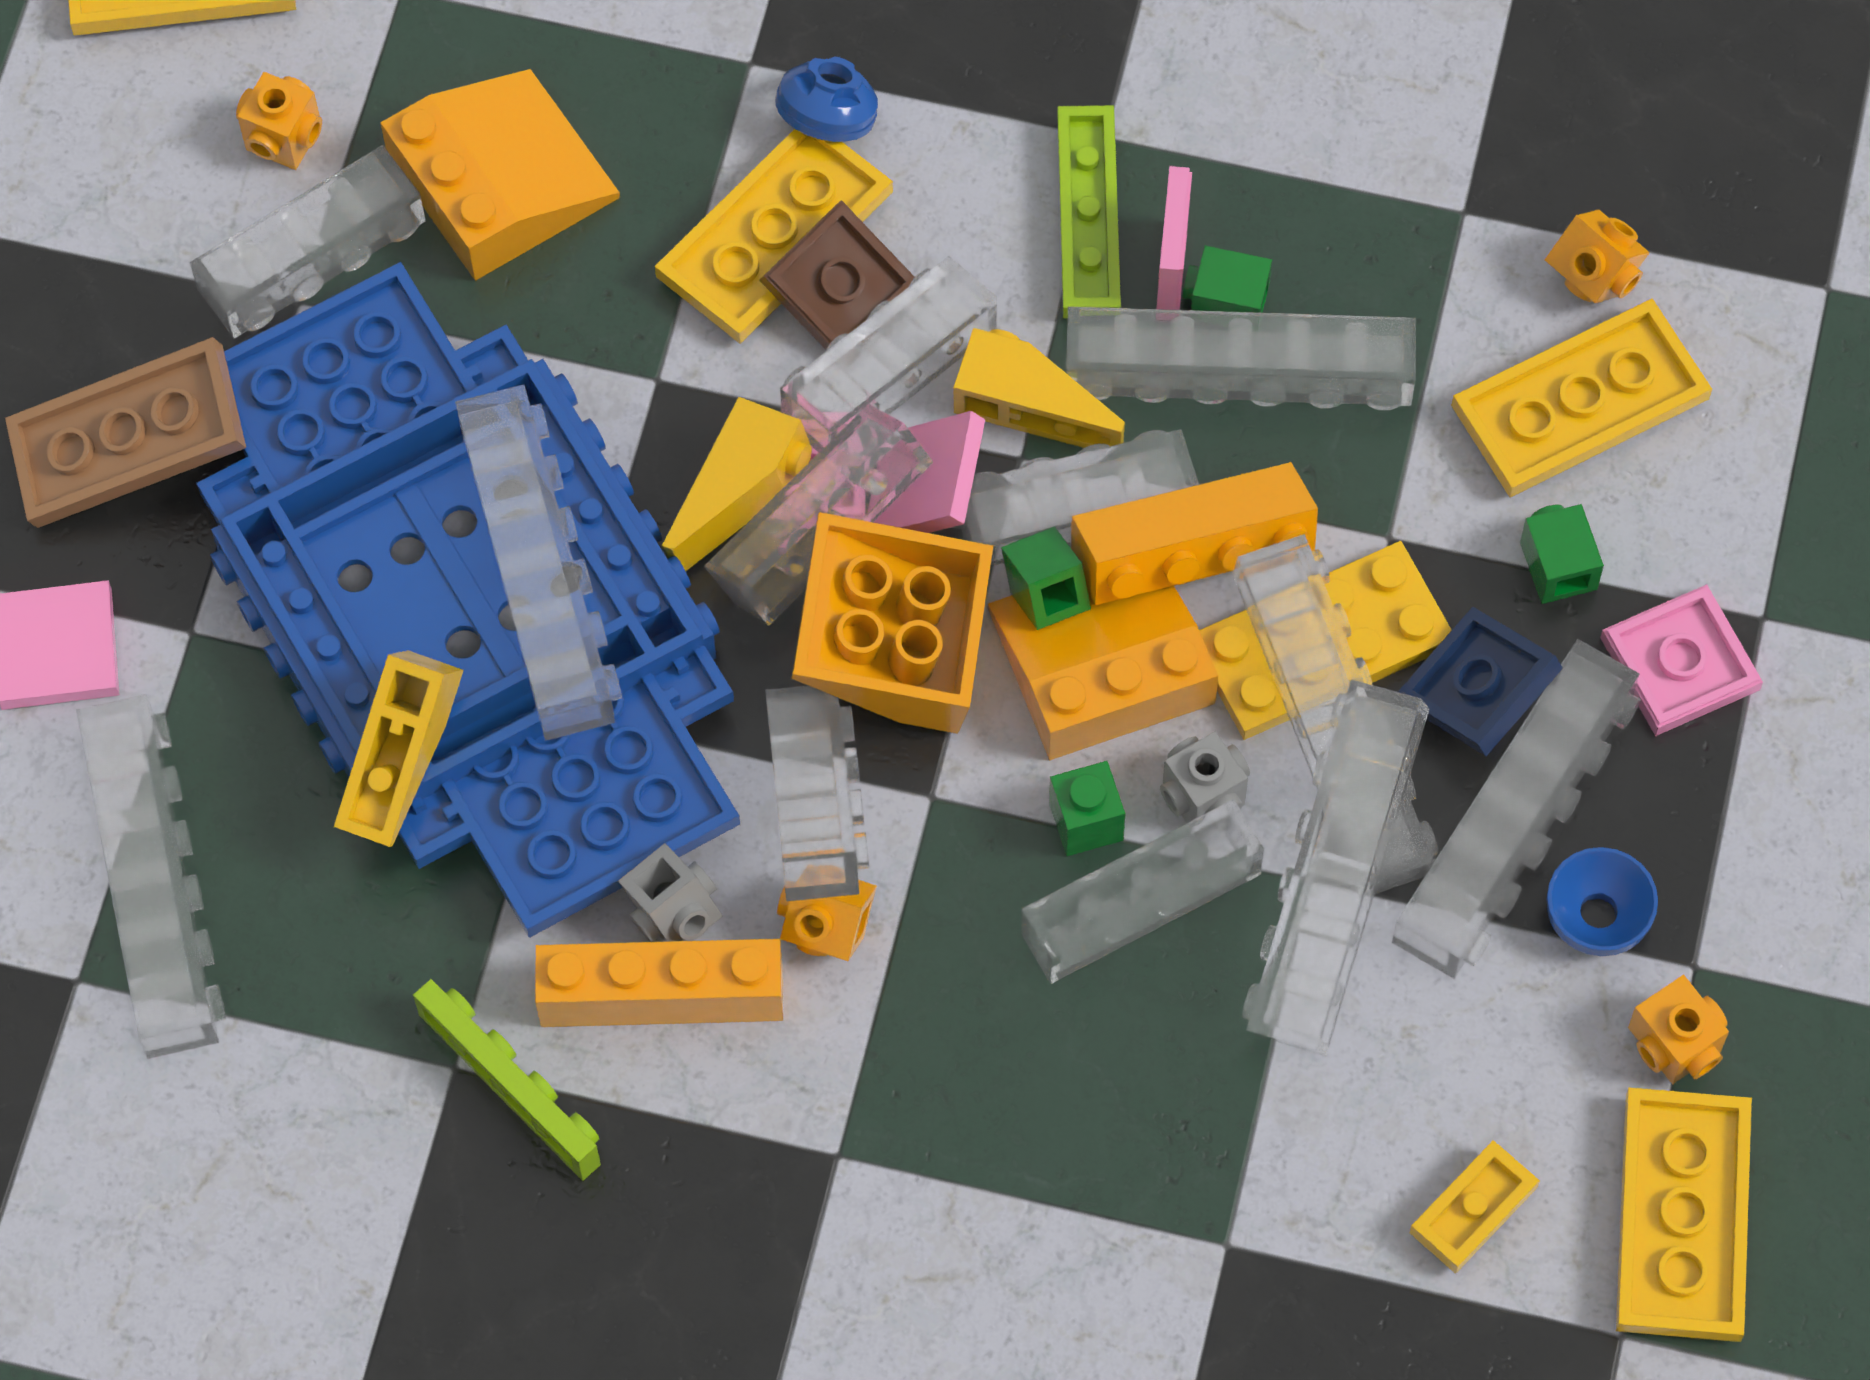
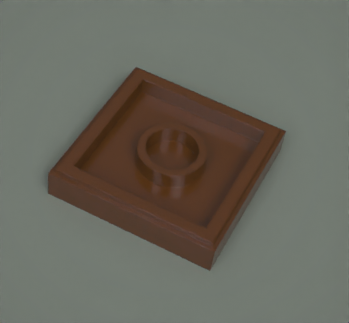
M842 200L759 279L838 363L844 360L920 284L917 278Z

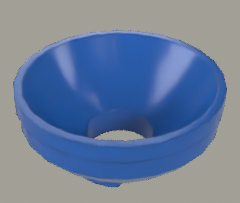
M834 56L830 59L814 58L787 71L778 86L775 95V106L785 122L805 135L820 140L846 142L857 140L872 130L877 117L878 98L868 81L854 69L855 65Z
M1598 847L1576 852L1558 866L1549 882L1546 902L1550 922L1564 942L1585 954L1612 956L1630 950L1649 932L1657 914L1658 896L1650 873L1639 861L1617 849ZM1602 899L1610 903L1614 908L1616 920L1605 928L1592 927L1583 920L1580 911L1581 906L1588 900Z

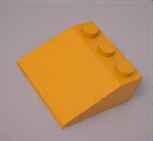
M531 69L428 95L380 122L388 158L475 281L620 198V192Z
M819 512L791 679L899 723L958 734L971 703L993 545Z
M1175 586L1099 605L1094 604L1088 592L1090 610L1039 630L1035 628L1012 595L988 603V611L1049 761L1215 704L1218 684L1217 671L1198 626Z

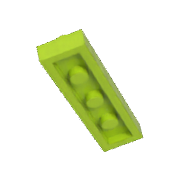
M1114 105L1058 106L1063 318L1120 317L1121 295Z
M430 979L413 994L419 1016L582 1181L601 1165L597 1145L595 1144L600 1139L591 1125L576 1112L568 1117L554 1103L558 1096L551 1085L536 1071H532L527 1076L512 1061L517 1055L511 1045L496 1030L492 1029L486 1034L472 1020L476 1013L458 991L451 988L445 993Z

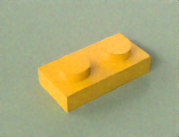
M1493 1140L1411 1225L1409 1233L1456 1274L1538 1188L1540 1180Z

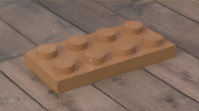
M213 337L5 418L26 518L29 523L37 528L246 448L223 345Z

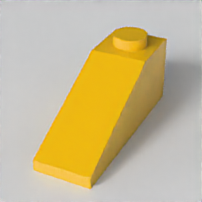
M973 328L953 387L955 414L973 411L984 418L985 422L1112 456H1121L1125 422L1029 342L1022 341L1016 335L1005 330L993 329L988 332Z
M738 397L662 544L667 558L676 556L685 571H687L786 494L794 476L799 478L805 472L812 453V447L800 419Z
M409 650L388 654L334 827L388 847L393 846L446 727L464 671L463 669Z

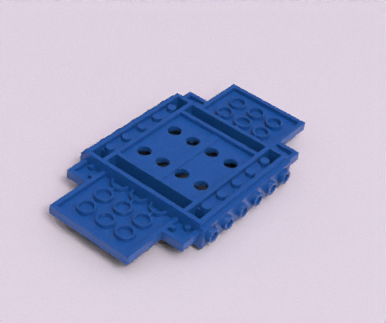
M401 262L224 351L246 443V448L242 449L246 458L197 482L199 493L218 526L211 529L217 551L210 554V558L223 583L227 586L235 582L244 596L236 602L251 631L255 632L262 628L271 644L264 647V651L279 679L289 675L298 689L297 692L291 694V698L301 718L307 726L317 722L326 737L318 742L332 771L336 774L344 769L348 777L350 776L388 654L409 650L464 670L444 732L398 833L418 869L472 841L527 936L530 938L620 890L622 886L618 881L664 843L678 857H681L740 825V815L686 729V726L734 701L732 689L714 662V659H716L714 636L720 633L718 624L705 602L695 605L686 589L691 587V583L679 559L676 556L667 559L658 545V542L662 541V536L652 515L647 509L638 513L629 497L634 495V491L622 467L618 463L610 467L601 451L605 450L606 446L594 422L590 418L582 422L573 407L578 404V401L564 374L561 373L554 377L544 359L534 362L533 359L528 360L507 325L455 350ZM507 484H518L528 491L529 498L523 507L517 510H505L495 502L497 491ZM455 511H467L475 516L477 525L471 534L457 538L445 532L443 528L444 520ZM403 538H415L423 543L425 551L419 561L404 565L396 562L391 557L393 545ZM351 565L367 567L373 574L371 583L367 588L359 592H349L339 585L338 580L345 568ZM564 576L579 578L585 584L583 596L573 603L557 601L551 594V588L559 578ZM513 603H521L528 606L533 612L531 623L526 628L518 631L504 628L499 622V615L506 606ZM471 631L480 638L481 645L473 656L456 658L447 651V641L456 632Z

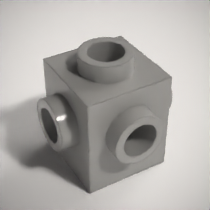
M1216 731L1200 740L1196 736L1187 738L1168 753V758L1164 762L1163 784L1160 786V790L1170 810L1177 817L1182 815L1194 834L1211 824L1217 825L1229 820L1245 805L1250 769L1239 749L1233 744L1226 747Z
M666 843L618 881L636 907L629 914L630 919L649 942H653L659 936L664 942L693 941L723 917L710 897L717 890L710 877L695 861L687 866Z

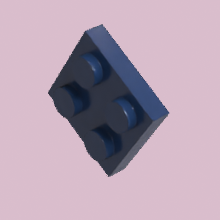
M1472 607L1396 694L1404 706L1487 756L1560 673L1563 667L1554 654Z

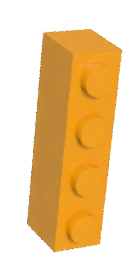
M1292 462L1074 515L1071 522V549L1082 562L1087 590L1094 604L1099 605L1314 551L1318 507Z
M780 939L536 945L535 1004L541 1027L783 1021V963Z

